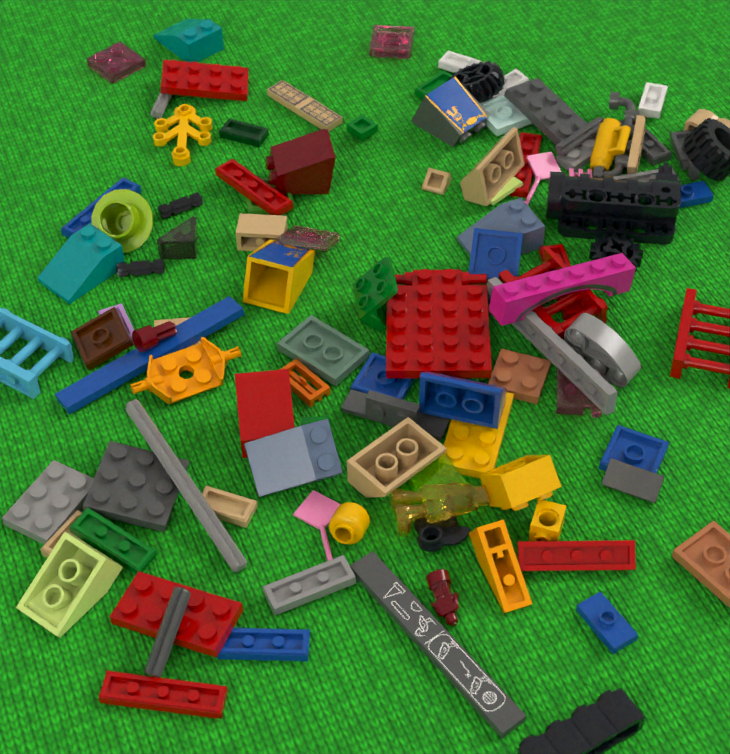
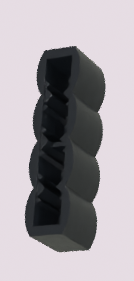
M622 688L613 692L607 690L597 698V703L589 706L581 705L573 711L571 718L563 721L556 720L548 725L545 733L536 737L534 735L526 737L519 744L517 754H604L617 743H621L643 728L645 716Z

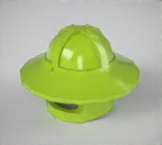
M128 189L113 190L105 194L96 203L91 216L92 225L121 244L123 253H130L140 248L149 238L153 228V213L149 203L139 193Z

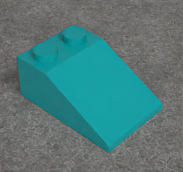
M185 19L154 34V39L185 62H199L224 49L222 28L210 19Z
M89 223L70 236L38 276V281L68 304H71L117 273V263L125 262L122 245Z

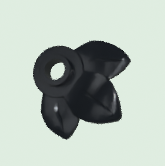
M454 511L445 513L435 519L425 513H421L414 523V528L418 533V546L426 552H436L444 546L458 545L466 540L470 533V528L457 525Z

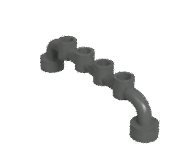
M611 92L609 109L619 110V106L626 107L622 126L626 125L631 128L624 154L616 155L613 170L605 171V167L595 166L593 178L603 179L604 175L620 176L623 169H627L629 155L626 154H630L632 140L629 139L633 138L635 125L632 124H635L639 110H635V104L630 99L620 97V92Z

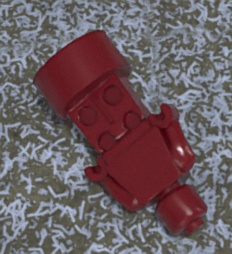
M435 570L426 576L428 587L433 591L436 599L435 603L432 602L431 605L435 608L439 617H445L449 626H455L458 623L456 613L459 609V594L457 592L452 594L451 579L448 570Z

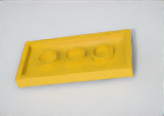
M506 392L505 406L498 429L451 419L444 442L447 451L440 456L438 470L442 469L443 471L480 478V474L495 468L513 404V393Z

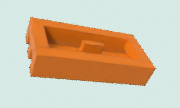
M295 359L281 368L289 369L291 391L308 406L312 407L315 405V400L321 401L323 395L326 397L330 395V386L299 360ZM293 369H295V370H296L300 375H302V376H298V375L293 371ZM306 380H308L318 390L316 391L313 387H311Z

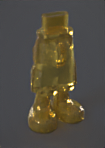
M453 482L445 485H422L420 491H405L397 488L389 494L399 537L407 536L410 533L412 522L425 517L426 521L431 524L442 520L445 521L450 519V517L463 515L473 510L478 511L479 506L490 505L485 485L473 487L472 483L462 484Z

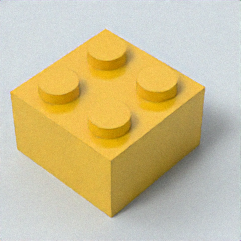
M525 455L479 475L489 505L491 507H501V510L512 508L513 511L523 509L529 506L528 501L535 498L537 500L549 498L553 495V490L561 487L550 455Z

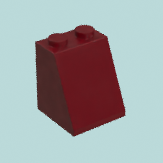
M321 129L270 147V154L265 158V168L269 170V184L273 185V188L282 194H329L336 157L328 129Z

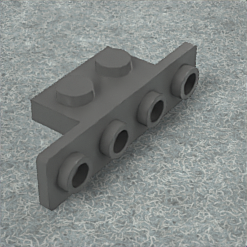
M350 390L342 405V411L393 427L409 417L436 440H442L450 422V419L420 413V404L369 390L368 394Z

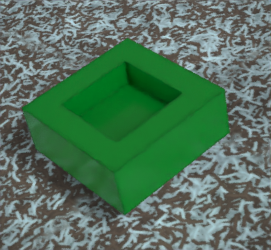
M361 115L347 123V131L363 141L378 132V124L365 115Z

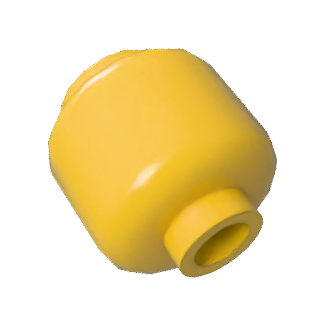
M353 502L342 503L336 508L330 519L329 531L333 538L342 544H356L363 538L370 524L369 514L359 504Z

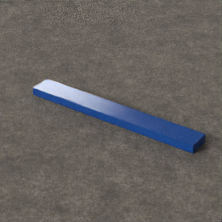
M229 296L177 325V334L159 341L157 347L145 352H139L136 348L57 392L55 397L67 413L71 414L147 371L149 355L156 359L185 349L201 340V337L205 338L245 315L244 310Z

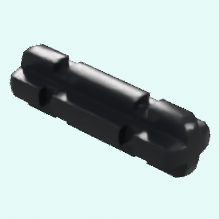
M198 192L190 194L188 198L184 196L169 202V205L167 203L159 205L158 213L162 219L171 217L172 213L173 215L190 210L191 206L194 208L203 204L202 197Z
M153 259V262H150V260L131 261L130 264L120 262L116 266L118 277H127L128 274L138 276L149 275L151 272H155V274L165 272L163 259Z

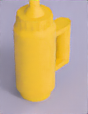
M605 118L600 123L590 157V169L593 172L595 166H603L605 171H609L614 156L624 154L631 130L629 126H621V123L613 118Z

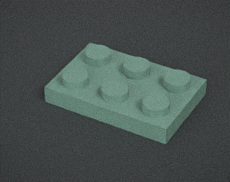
M312 315L277 343L278 351L293 360H299L313 373L334 386H337L369 357V349Z

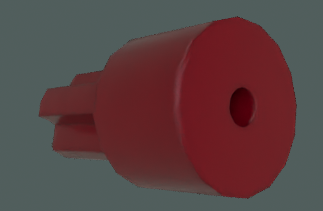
M168 321L155 327L147 325L132 332V339L135 347L139 352H145L157 347L159 341L177 334L176 325Z

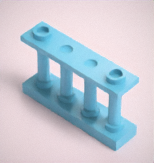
M0 308V328L10 332L0 341V355L18 338L29 342L12 359L6 360L0 357V382L34 399L41 393L37 378L58 357L70 363L74 361L72 345L66 338L58 337L12 314L9 310ZM39 347L48 351L30 370L19 367Z

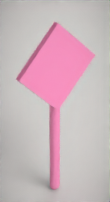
M552 152L528 155L526 157L536 177L525 200L527 205L540 180L549 179L550 171L561 172Z
M313 490L294 512L293 516L320 530L327 561L333 558L325 528L329 525L336 508L341 504Z

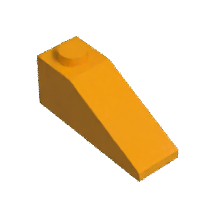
M504 519L472 530L469 536L478 562L503 613L531 605L532 601Z

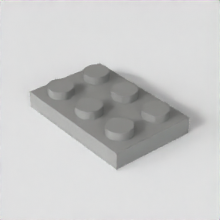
M53 460L2 517L3 524L45 545L77 510L80 511L83 508L94 478Z

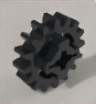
M613 233L612 237L604 234L603 239L597 237L595 243H591L589 260L593 261L623 253L637 270V267L641 266L643 250H640V243L634 244V238L626 239L625 234L621 237H617L616 233Z

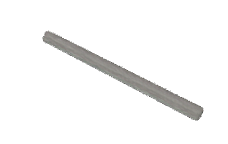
M137 399L129 401L126 404L127 413L232 571L237 573L245 569L247 560L146 410Z

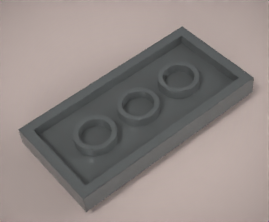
M539 78L507 88L504 96L555 145L587 124Z

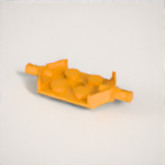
M201 337V343L156 359L149 355L147 377L142 381L130 384L134 395L149 390V392H153L167 404H172L222 386L225 366L228 365V361L242 357L238 346L227 351H221L213 343ZM183 371H190L194 374L189 379H183L179 376Z

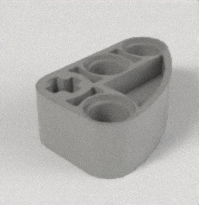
M582 313L566 329L564 340L577 354L581 355L593 369L597 370L607 382L618 387H625L640 371L641 363L632 349L612 328L588 313Z

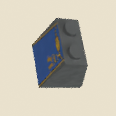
M454 77L423 98L411 121L413 124L454 147L460 142L462 144L467 142L474 132L480 133L487 126L485 122L490 114L462 83Z

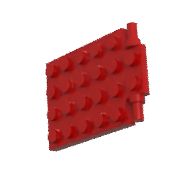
M421 269L405 272V274H395L396 283L405 285H397L398 291L396 295L387 301L386 378H420L421 372L427 371L457 378H491L487 285H469L486 284V274H469V272L453 269Z

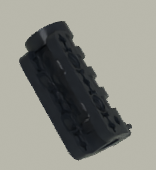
M667 162L663 166L658 167L655 179H651L650 182H639L638 178L627 177V180H614V176L604 175L603 179L590 178V174H580L579 177L566 176V172L550 171L546 219H557V232L564 237L596 239L599 237L603 239L604 234L612 237L613 233H616L617 237L625 234L626 239L634 238L635 243L670 244L674 239L675 222L681 204V188L678 174H672V166H669ZM587 226H595L597 229L592 230L587 228ZM634 230H643L645 233H637Z

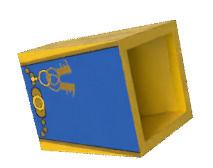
M271 239L247 256L242 302L289 314L312 274L315 250Z

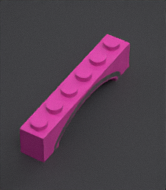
M623 253L496 285L493 286L489 311L500 325L503 326L524 320L526 314L543 303L571 292L594 289L603 290L608 296L628 292L631 288L636 267Z

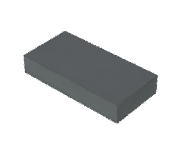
M610 458L601 484L602 486L656 504L665 477Z

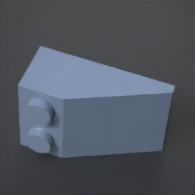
M518 198L500 204L457 236L458 242L471 257L474 228L523 233L521 255L543 246L545 225L524 200Z
M328 419L298 426L244 443L258 497L330 479L343 473Z

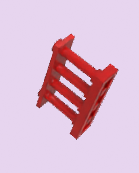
M547 246L544 248V263L519 277L513 276L506 269L499 273V280L504 284L568 266L563 262L562 257L558 253H554ZM580 290L572 292L548 307L538 306L532 311L564 340L566 329L582 313L595 316L606 324L608 307L602 298H598L591 290ZM577 301H581L587 307L562 323H556L551 318L552 315Z
M687 288L670 377L680 379L682 368L702 369L728 374L727 388H730V364L694 358L686 353V350L696 349L730 356V345L694 339V336L689 335V332L699 331L730 337V327L696 321L697 318L692 317V315L700 313L730 319V309L701 304L699 300H695L697 290Z

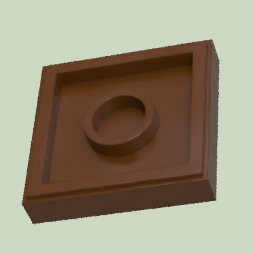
M115 307L71 331L88 370L95 368L134 345Z

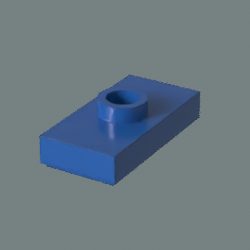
M704 181L680 185V208L708 203L713 200L714 195Z
M601 591L577 604L576 611L612 654L637 641L638 634Z

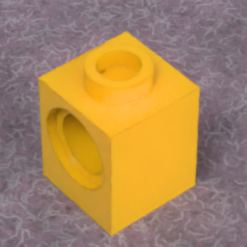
M538 500L530 525L528 541H559L565 519L566 505Z

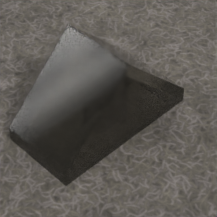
M194 216L157 239L159 257L161 259H197L199 235L197 219Z

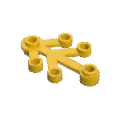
M182 104L174 110V115L168 119L159 118L154 122L155 130L157 131L153 135L155 146H164L169 140L178 136L177 147L172 152L173 164L176 166H186L191 161L190 152L186 148L188 135L197 140L202 146L211 143V134L207 131L212 129V120L208 117L200 118L196 115L195 108L188 104ZM179 122V125L167 131L168 127ZM192 122L195 125L199 126V129L202 132H199L198 130L190 126L189 123Z

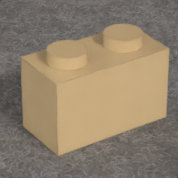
M239 214L236 228L237 250L255 251L270 239L287 243V216Z

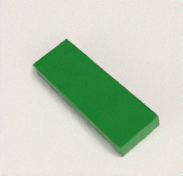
M88 507L70 526L72 534L134 574H137L138 571L143 572L157 556L156 550Z

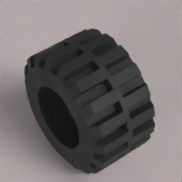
M707 118L685 137L683 146L688 158L701 173L710 179L722 181L730 175V128L716 119Z

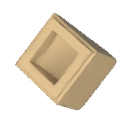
M428 168L421 189L444 195L452 181V176L448 172Z

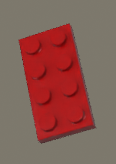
M163 59L160 93L247 101L248 68Z
M138 571L109 616L111 623L156 638L172 591L175 587H181L190 591L191 595L173 644L217 658L244 610L242 603Z

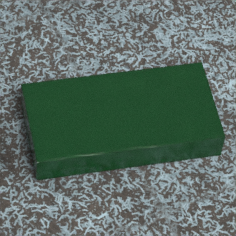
M228 119L219 130L220 138L260 148L269 135L268 128L233 119Z

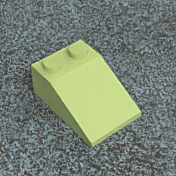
M64 531L16 608L57 637H61L108 592L123 567L86 542Z

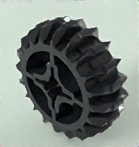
M490 61L466 65L465 68L459 69L458 72H454L448 78L449 81L456 77L479 103L492 99L494 95H498L505 85L502 69H500L496 62Z

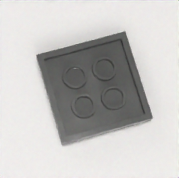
M109 441L83 504V512L88 507L105 518L165 532L180 491L153 451ZM178 458L187 471L189 460Z

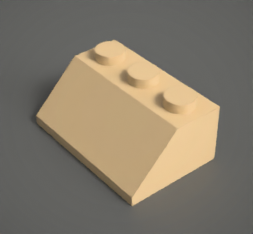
M513 127L462 179L460 184L464 200L488 206L498 192L524 166L517 128Z
M407 417L347 460V481L366 498L386 497L443 455L447 448Z

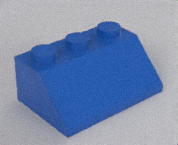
M428 371L421 372L419 391L420 413L498 429L505 406L506 387Z

